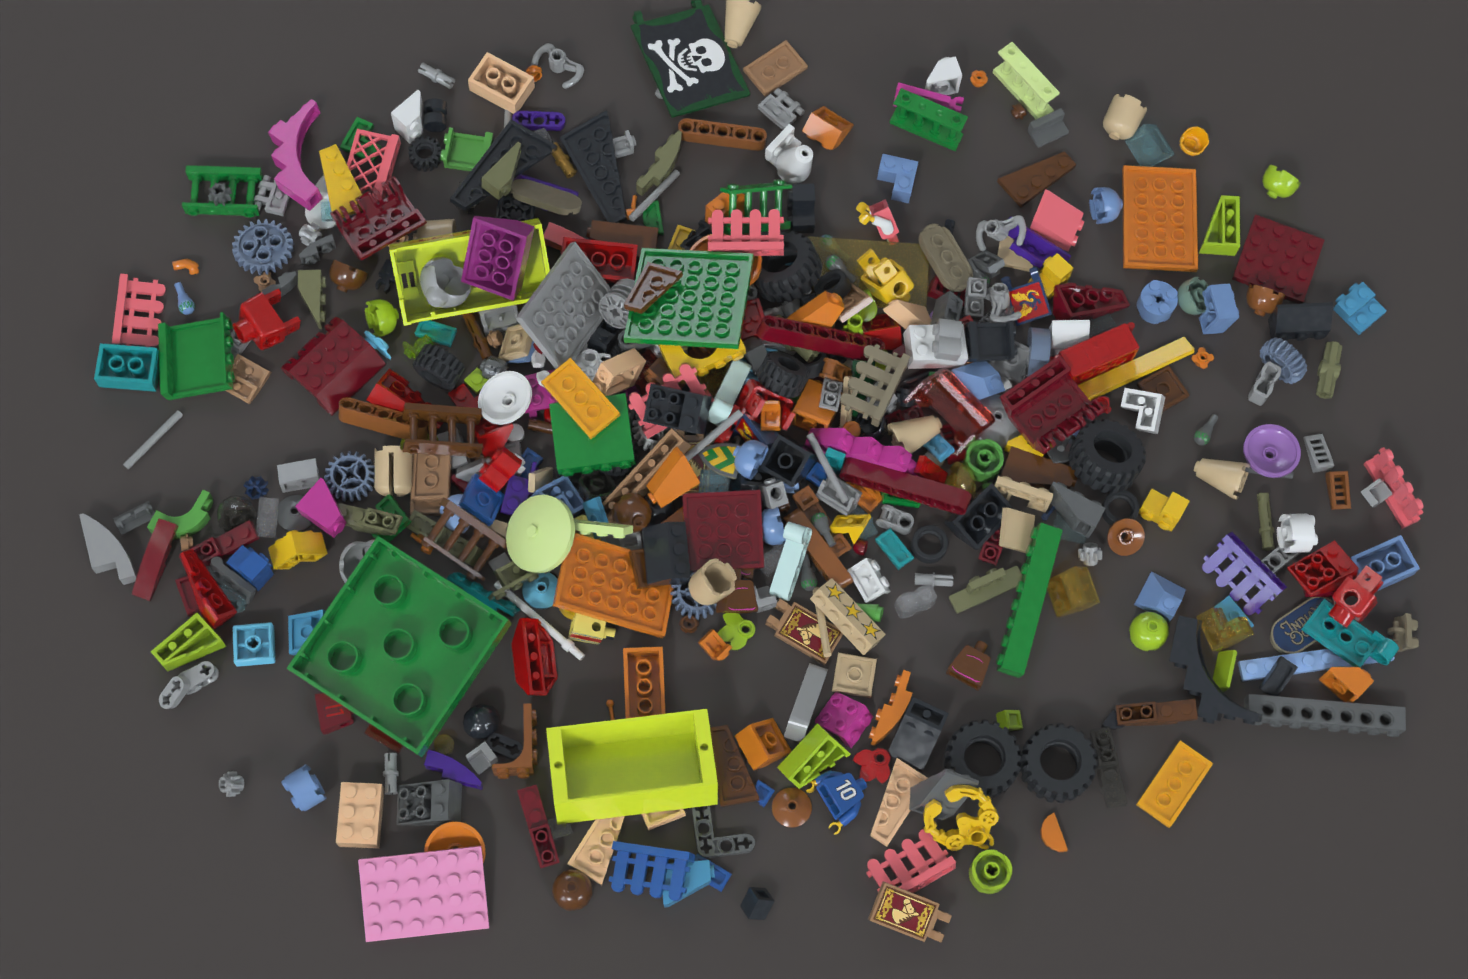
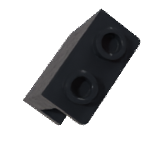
M969 321L964 325L968 353L967 362L1011 361L1017 355V345L1014 343L1016 327L1013 326V321L1006 323H976V321Z

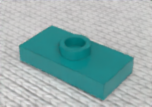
M432 320L421 321L417 326L415 336L451 347L457 333V328Z
M828 447L825 456L834 473L840 475L846 454Z
M891 528L875 538V542L898 570L914 559L913 555Z

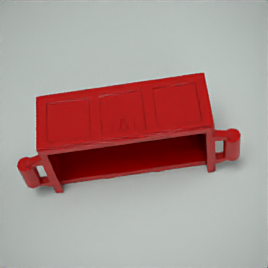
M1133 322L1124 323L1061 350L1059 354L1054 357L1051 356L1050 361L1060 355L1072 369L1069 374L1071 379L1077 385L1082 384L1134 359L1139 350V345L1132 334L1135 324Z

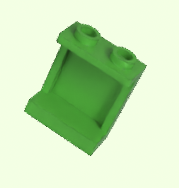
M449 127V132L445 133L444 136L445 150L442 149L441 160L444 163V168L471 171L494 142L493 133L486 132L485 137L455 133L454 129Z

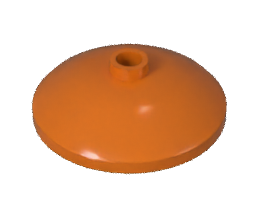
M455 821L437 827L428 837L424 852L447 850L454 847L482 846L484 863L486 848L482 836L474 827Z

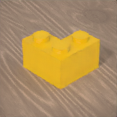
M1058 253L1053 257L1049 256L1043 263L1044 267L1040 270V277L1048 301L1054 296V286L1068 283L1073 271V267Z
M1151 489L1139 510V514L1143 519L1157 523L1161 529L1172 532L1190 501L1175 492H1172L1167 497Z
M312 530L305 532L289 531L286 533V536L276 540L268 548L273 569L289 570L299 562H316L328 554L322 533L313 532Z

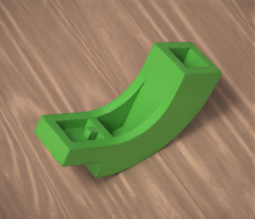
M202 490L193 508L185 515L171 517L156 510L147 528L150 533H153L156 523L160 518L179 526L173 540L180 539V536L186 535V533L190 537L202 530L211 519L206 511L211 509L213 497L210 492Z

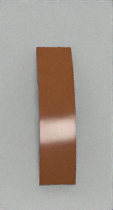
M809 485L792 496L798 508L802 510L810 522L813 514L817 512L825 513ZM828 517L829 527H830V525L832 524V521H831V520L829 519V517ZM830 530L836 542L830 548L838 558L851 550L852 547L842 533H832Z

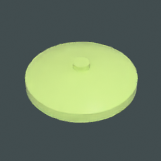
M549 495L530 497L517 507L508 523L506 545L511 559L518 567L532 573H544L556 568L564 561L571 550L575 536V523L570 509L563 501Z

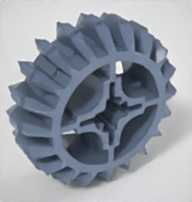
M1274 337L1262 346L1260 350L1261 361L1264 364L1271 362L1281 367L1279 380L1293 384L1303 378L1307 372V364L1305 359L1302 358V354L1292 344L1290 345L1286 340L1283 341L1281 338Z
M348 451L347 456H344L341 452V458L338 459L334 456L335 462L328 463L330 468H325V472L328 475H325L324 479L328 481L326 484L330 488L331 493H335L336 499L342 496V501L345 502L349 498L350 502L353 503L354 497H357L360 501V495L363 494L367 497V490L373 491L371 485H374L375 466L371 465V459L366 460V455L363 454L359 457V452L357 451L354 455H352L351 451ZM361 467L366 471L364 481L359 476ZM337 473H340L341 477H343L340 486L335 482ZM354 474L353 478H347L348 475ZM351 486H358L356 488L349 489Z
M671 585L674 591L670 592L673 595L672 597H674L672 604H677L675 607L676 611L682 609V616L688 613L689 619H691L692 615H696V620H699L700 614H702L704 619L707 618L706 612L710 615L714 614L713 609H716L717 603L700 606V603L692 598L689 588L682 590L684 585ZM682 598L691 600L694 606L688 605Z

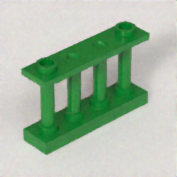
M901 88L893 103L897 107L890 119V124L956 152L962 140L963 133L961 131L968 116Z
M186 165V175L192 181L190 203L182 202L185 214L197 216L198 214L240 215L248 218L260 216L258 206L253 204L255 184L263 180L261 168ZM210 181V188L220 181L229 182V188L232 192L230 194L231 201H228L225 206L219 203L215 206L214 200H209V203H198L200 182ZM238 182L248 183L246 204H235Z
M775 179L773 183L741 186L739 184H728V187H721L720 191L729 194V217H731V212L736 209L737 194L745 193L744 217H750V212L752 211V192H760L759 211L761 212V217H767V191L775 190V209L780 212V217H783L782 192L783 189H791L792 185L785 183V180ZM784 220V223H780V230L790 229L791 221ZM750 223L742 224V234L750 233ZM761 223V232L769 231V223ZM724 224V234L731 235V224Z

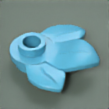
M365 331V340L383 356L391 359L390 354L387 352L388 344L371 332Z

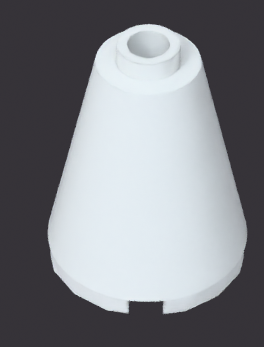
M806 145L783 150L775 163L779 177L790 184L801 183L806 180L812 168L813 151Z

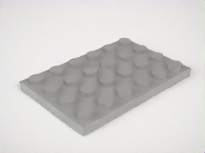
M572 242L515 319L554 368L557 369L569 358L573 361L576 359L591 335L602 322L603 318L599 311V302L611 288L577 243Z

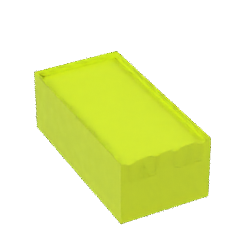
M707 709L546 728L557 824L718 805V782Z

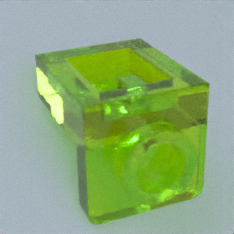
M425 334L422 338L416 340L413 347L404 341L402 343L403 352L408 358L416 359L425 344H433L432 339Z

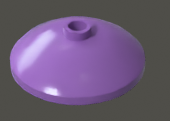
M1265 424L1254 428L1246 437L1243 446L1244 457L1247 463L1250 464V467L1255 472L1271 478L1283 477L1291 473L1298 465L1301 457V449L1296 437L1286 428L1274 424Z

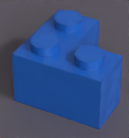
M242 545L226 562L230 569L235 571L246 582L251 583L257 591L274 575L271 569L273 566L269 563L270 560L262 553L258 555L251 547L247 549Z

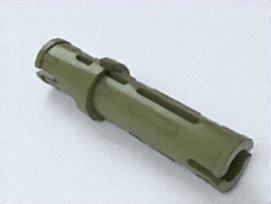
M1269 493L1257 494L1260 520L1259 534H1261L1262 550L1264 551L1275 549L1273 533L1275 531L1271 521Z

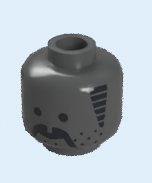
M490 356L487 360L484 359L480 365L482 376L487 380L498 373L510 370L505 360L495 356Z

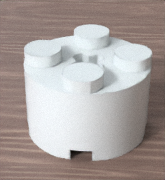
M1283 514L1280 516L1278 522H1281V527H1277V541L1279 547L1284 548V553L1309 552L1313 545H1317L1318 536L1315 534V517L1313 515Z

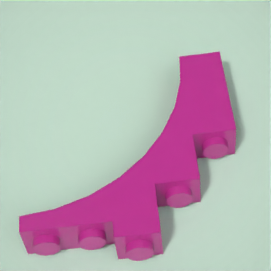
M312 99L304 104L287 123L280 120L268 132L272 142L279 146L271 155L275 165L282 170L274 178L278 189L309 211L323 199L319 189L309 181L301 166V148L305 135L313 121L321 113L317 102Z
M810 428L809 434H814L824 454L829 447L846 454L845 458L852 457L917 476L914 473L917 463L911 459L912 454L902 446H883L873 437H855L844 428ZM806 439V442H805L804 445H805L807 448L813 450V448H812L811 444L809 443L808 439Z

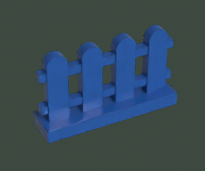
M613 841L612 849L618 851L617 856H613L612 861H616L613 877L609 876V882H612L611 887L613 891L622 892L625 884L631 885L630 890L634 895H641L644 887L650 888L649 892L652 897L660 898L663 890L669 891V898L673 901H679L682 898V894L687 893V888H684L686 872L690 873L691 867H687L688 862L694 863L695 854L686 851ZM636 854V859L630 858V855ZM650 856L655 857V862L649 861ZM669 859L675 860L674 864H668ZM629 864H635L632 880L626 879ZM648 866L654 867L651 882H645ZM667 869L673 870L670 885H664Z

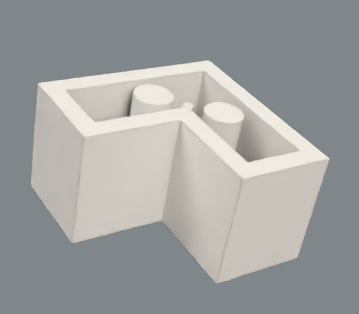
M1124 388L1121 407L1126 410L1139 412L1136 429L1158 434L1165 397L1162 394Z

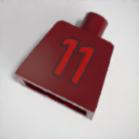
M324 693L314 694L320 729L323 735L354 723L352 711Z

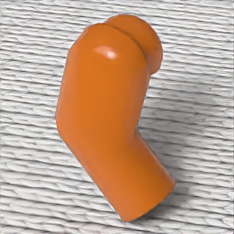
M182 259L172 261L174 271L186 268L189 269L191 275L199 273V265L193 260Z

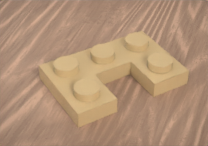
M998 476L994 484L1007 501L1010 500L1011 495L1029 500L1027 507L1045 513L1053 498V493H1050L1045 488L1037 489L1031 487L1026 482L1012 481L1007 476Z

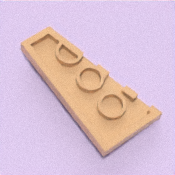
M896 758L870 835L886 847L911 811L909 810L910 787L928 779L898 758Z
M625 816L595 820L572 855L568 865L585 873L590 879L602 886L614 851L612 844L613 841L618 839Z

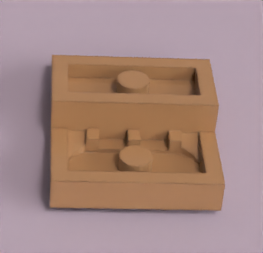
M237 353L234 364H232V371L235 375L233 389L225 391L250 404L272 372Z

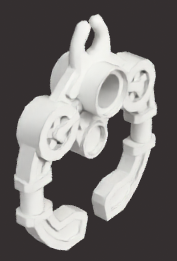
M586 343L574 362L593 381L601 362H603L601 358L610 359L611 355L588 349ZM536 350L531 356L533 368H542L546 363L545 355L543 353L541 355ZM543 370L536 373L538 384L542 387L544 386L541 384V381L550 375L548 371Z

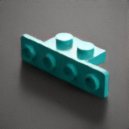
M454 572L447 577V580L463 588L462 590L495 611L500 609L513 617L520 612L516 604L511 601L496 600L495 598L489 601L488 596L493 591L483 589V586L478 582L469 581L462 573Z

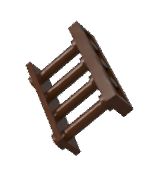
M405 403L402 419L409 420L410 439H405L403 452L410 454L466 456L468 458L480 457L483 444H475V425L480 423L482 408ZM417 421L429 422V440H417ZM437 422L448 423V442L437 441ZM456 423L467 424V443L456 442Z
M443 497L439 504L444 507V513L427 537L420 533L417 537L422 540L421 544L429 550L433 547L467 571L466 575L474 581L477 578L484 581L486 578L479 574L480 570L495 548L500 546L506 549V540L452 501ZM456 515L460 518L458 520L459 524L441 548L434 543V540L449 518ZM470 525L474 528V534L458 558H456L449 551L465 527L468 528ZM484 536L487 537L489 544L473 568L464 564V561L479 539Z

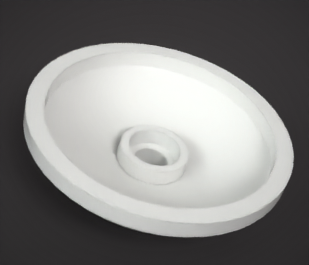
M505 371L494 375L484 384L479 393L478 408H482V416L487 421L498 425L508 424L517 420L526 412L531 403V385L518 372Z

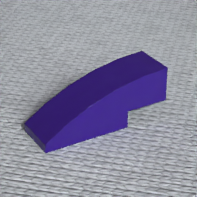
M428 750L424 763L426 769L441 772L443 780L449 779L461 783L463 786L482 790V782L464 765L442 753Z

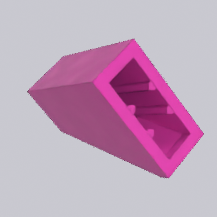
M322 478L315 483L295 506L303 517L333 538L342 532L347 524L330 488Z

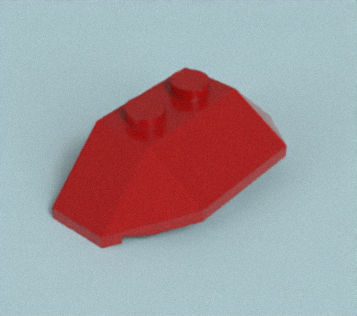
M520 618L511 643L515 680L527 695L546 696L557 680L553 640L541 625L539 619Z

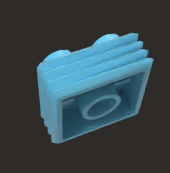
M272 622L233 626L234 663L237 667L273 664L276 662L275 633ZM253 641L258 643L255 648L250 646L253 644Z

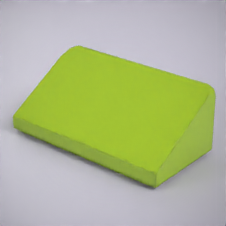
M1236 650L1221 651L1217 656L1213 680L1223 692L1231 684L1237 656Z

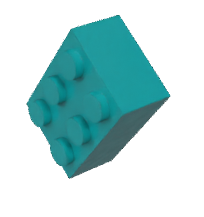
M100 343L94 380L102 388L156 392L160 371L159 350L153 347Z

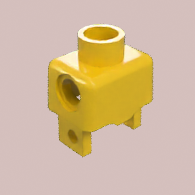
M869 249L856 260L865 272L861 276V280L874 297L887 305L896 299L905 302L910 300L911 295L909 292L914 288V283L904 268L894 260L886 257L880 260L872 249Z

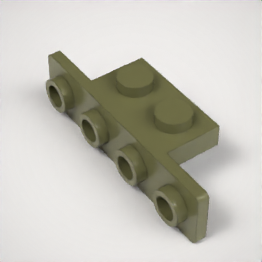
M513 561L494 571V574L502 588L489 595V601L494 598L499 600L507 595L506 592L510 589L513 592L523 586V582L528 580L530 583L539 578L538 574L540 573L523 570Z
M1018 566L1005 571L1003 568L998 570L993 568L981 578L976 576L970 579L966 589L950 595L949 600L955 612L959 614L1016 588L1019 580H1022V574Z

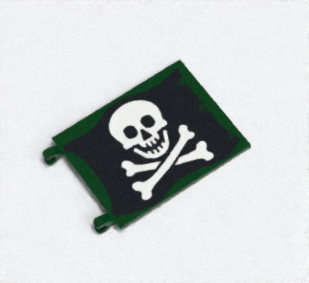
M691 0V5L694 9L645 22L640 10L634 11L632 16L635 24L630 26L671 118L751 95L730 48L727 46V42L724 41L725 38L710 5L702 6L701 0Z

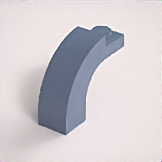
M1029 327L1027 347H1029L1027 377L1050 361V329Z

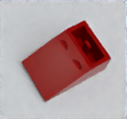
M1335 540L1287 567L1288 571L1310 597L1337 590L1347 576L1351 575L1353 580H1355L1359 569Z

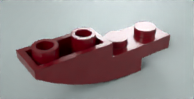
M249 520L217 538L211 537L191 549L195 551L202 563L207 567L210 565L213 557H220L222 560L229 558L242 545L245 547L260 538L253 522ZM179 554V558H180V560H181V562H182V565H183V567H184V564H183L181 555Z
M537 785L517 790L540 869L560 863Z

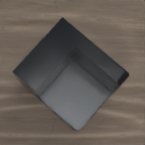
M749 887L740 907L748 919L765 920L775 900L766 888Z

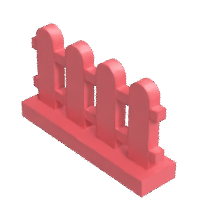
M735 209L731 212V217L725 218L721 210H715L712 213V218H708V224H712V236H708V251L752 253L754 256H784V235H780V223H784V217H780V212L777 209L770 210L769 217H761V212L757 209L750 212V217H742V212ZM750 223V235H742V224ZM761 223H769V235H761ZM724 224H731V235H723Z
M120 273L112 344L153 348L159 346L158 337L152 336V331H158V324L161 323V320L154 318V313L159 314L163 312L164 305L162 302L156 301V296H163L166 293V288L163 284H158V280H153V283L139 282L138 278H133V281H129L128 274ZM127 293H132L131 298H127ZM137 294L151 295V300L136 299ZM125 310L129 311V315H125ZM135 311L149 313V318L134 316ZM123 328H127V333H122ZM132 330H147V335L132 334Z
M682 363L679 366L681 373L679 376L674 378L671 373H665L662 377L664 384L661 386L681 390L678 382L685 380L690 388L689 392L712 396L708 389L704 391L707 388L705 383L700 384L694 373L697 372L695 366L691 368L689 364ZM653 382L646 385L647 394L642 397L639 393L632 392L629 395L630 404H628L630 410L635 409L640 418L638 421L639 425H644L642 430L647 439L668 428L643 422L646 409L644 402L648 399L650 385L655 384Z
M1383 447L1379 450L1381 454L1374 455L1372 459L1364 463V466L1374 482L1381 478L1393 494L1385 501L1403 529L1420 520L1419 515L1424 513L1422 511L1424 506L1419 498L1415 499L1412 492L1414 489L1412 484L1404 481L1402 477L1404 472L1401 466H1395L1392 461L1394 459L1392 451Z
M922 829L919 832L920 841L914 844L910 839L903 840V851L899 854L893 849H888L884 854L885 862L880 864L878 860L870 859L867 863L869 871L866 874L869 878L873 876L879 887H881L883 881L894 886L901 883L899 888L915 893L956 869V861L952 856L947 858L946 856L949 854L947 850L942 851L937 842L933 840L932 835ZM923 846L931 857L927 861L924 860L918 851ZM906 856L914 867L910 871L906 869L901 861ZM889 866L897 877L892 881L884 871Z

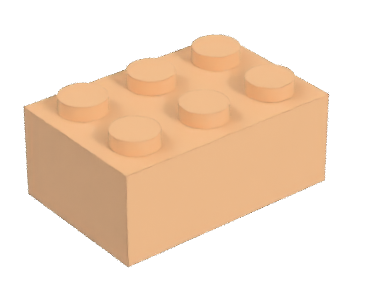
M488 52L468 79L471 92L513 114L521 109L535 88L533 76Z
M341 782L336 843L339 847H380L384 787L382 784Z

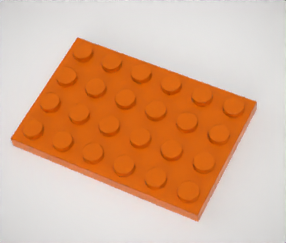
M1124 165L1122 168L1123 268L1197 272L1196 169Z
M575 533L571 550L561 563L552 606L664 638L673 596L670 592L674 591L671 585L637 589L629 557L630 549Z

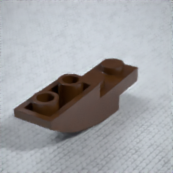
M1195 699L1116 705L1118 725L1178 724L1181 721L1198 720Z

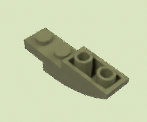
M680 130L675 135L671 134L667 139V143L656 150L655 163L650 166L645 176L642 175L637 180L636 192L639 195L643 196L654 184L658 187L672 173L681 149L682 132Z
M338 503L347 522L345 526L360 532L377 535H396L403 518L401 515L372 508L363 509Z

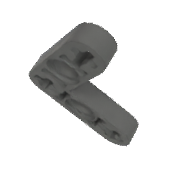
M703 806L707 808L703 813L704 818L708 817L709 820L701 819L696 821V818L700 819V812L695 810L698 807L692 808L696 846L700 856L715 858L750 853L754 849L755 839L750 834L714 838L710 806ZM700 824H707L709 826L707 834L699 833L698 826ZM711 837V840L707 839V845L712 847V849L709 850L708 854H705V851L700 849L703 848L704 842L703 840L699 841V838ZM737 839L738 844L743 843V840L747 839L752 844L749 845L748 849H745L744 845H740L738 850H735L734 840ZM723 841H729L732 844L730 851L726 852L721 849L720 845Z

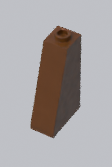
M592 220L591 227L587 228V238L598 241L638 245L637 264H639L642 248L657 249L658 228Z
M1011 446L1000 476H1007L1012 481L1026 482L1031 487L1037 489L1045 488L1049 490L1053 481L1063 483L1067 486V489H1070L1071 486L1074 487L1077 481V477L1074 474L1075 470H1072L1070 466L1053 463L1050 459Z

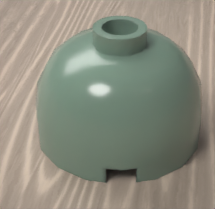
M1199 277L1186 280L1177 291L1178 305L1184 312L1192 315H1199L1206 311L1202 292L1209 285L1205 280H1199Z

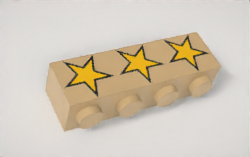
M832 578L822 585L810 598L863 655L876 646L886 635Z

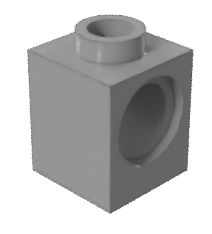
M769 478L764 480L763 484L758 485L765 508L774 509L789 503L783 481ZM774 488L775 494L771 496V490Z

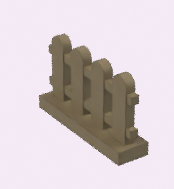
M876 344L875 347L868 345L864 348V356L869 359L867 363L860 361L856 364V371L861 376L859 379L856 377L849 379L848 387L853 392L851 395L848 393L842 394L840 403L846 406V411L853 409L862 413V418L864 419L871 417V424L878 427L903 377L911 356L903 353L902 357L899 358L897 357L898 353L893 352V355L880 350V345ZM873 361L887 366L885 371L873 366ZM891 368L895 370L894 374L890 373ZM865 377L879 382L878 386L876 387L865 382ZM883 385L887 386L886 391L882 389ZM861 393L870 397V402L868 403L857 398V394ZM876 401L880 402L878 407L874 405Z

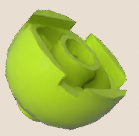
M1269 165L1262 181L1264 188L1268 190L1267 195L1274 199L1293 195L1301 182H1298L1299 180L1287 171H1277L1276 166Z
M382 299L366 302L368 308H365V316L369 329L373 328L375 332L372 334L376 337L390 334L395 329L397 319H399L397 309L393 308L388 301Z
M1147 611L1139 614L1132 620L1129 627L1131 642L1143 651L1159 649L1165 644L1169 635L1167 621L1156 612Z

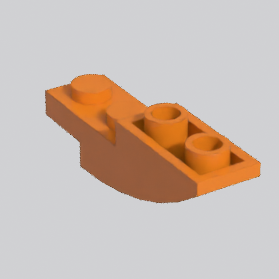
M903 670L902 675H897L894 686H897L896 694H891L888 703L892 706L884 704L882 709L878 708L875 717L878 723L876 727L872 726L869 738L872 739L871 745L875 746L890 734L902 718L913 694L906 691L911 672Z

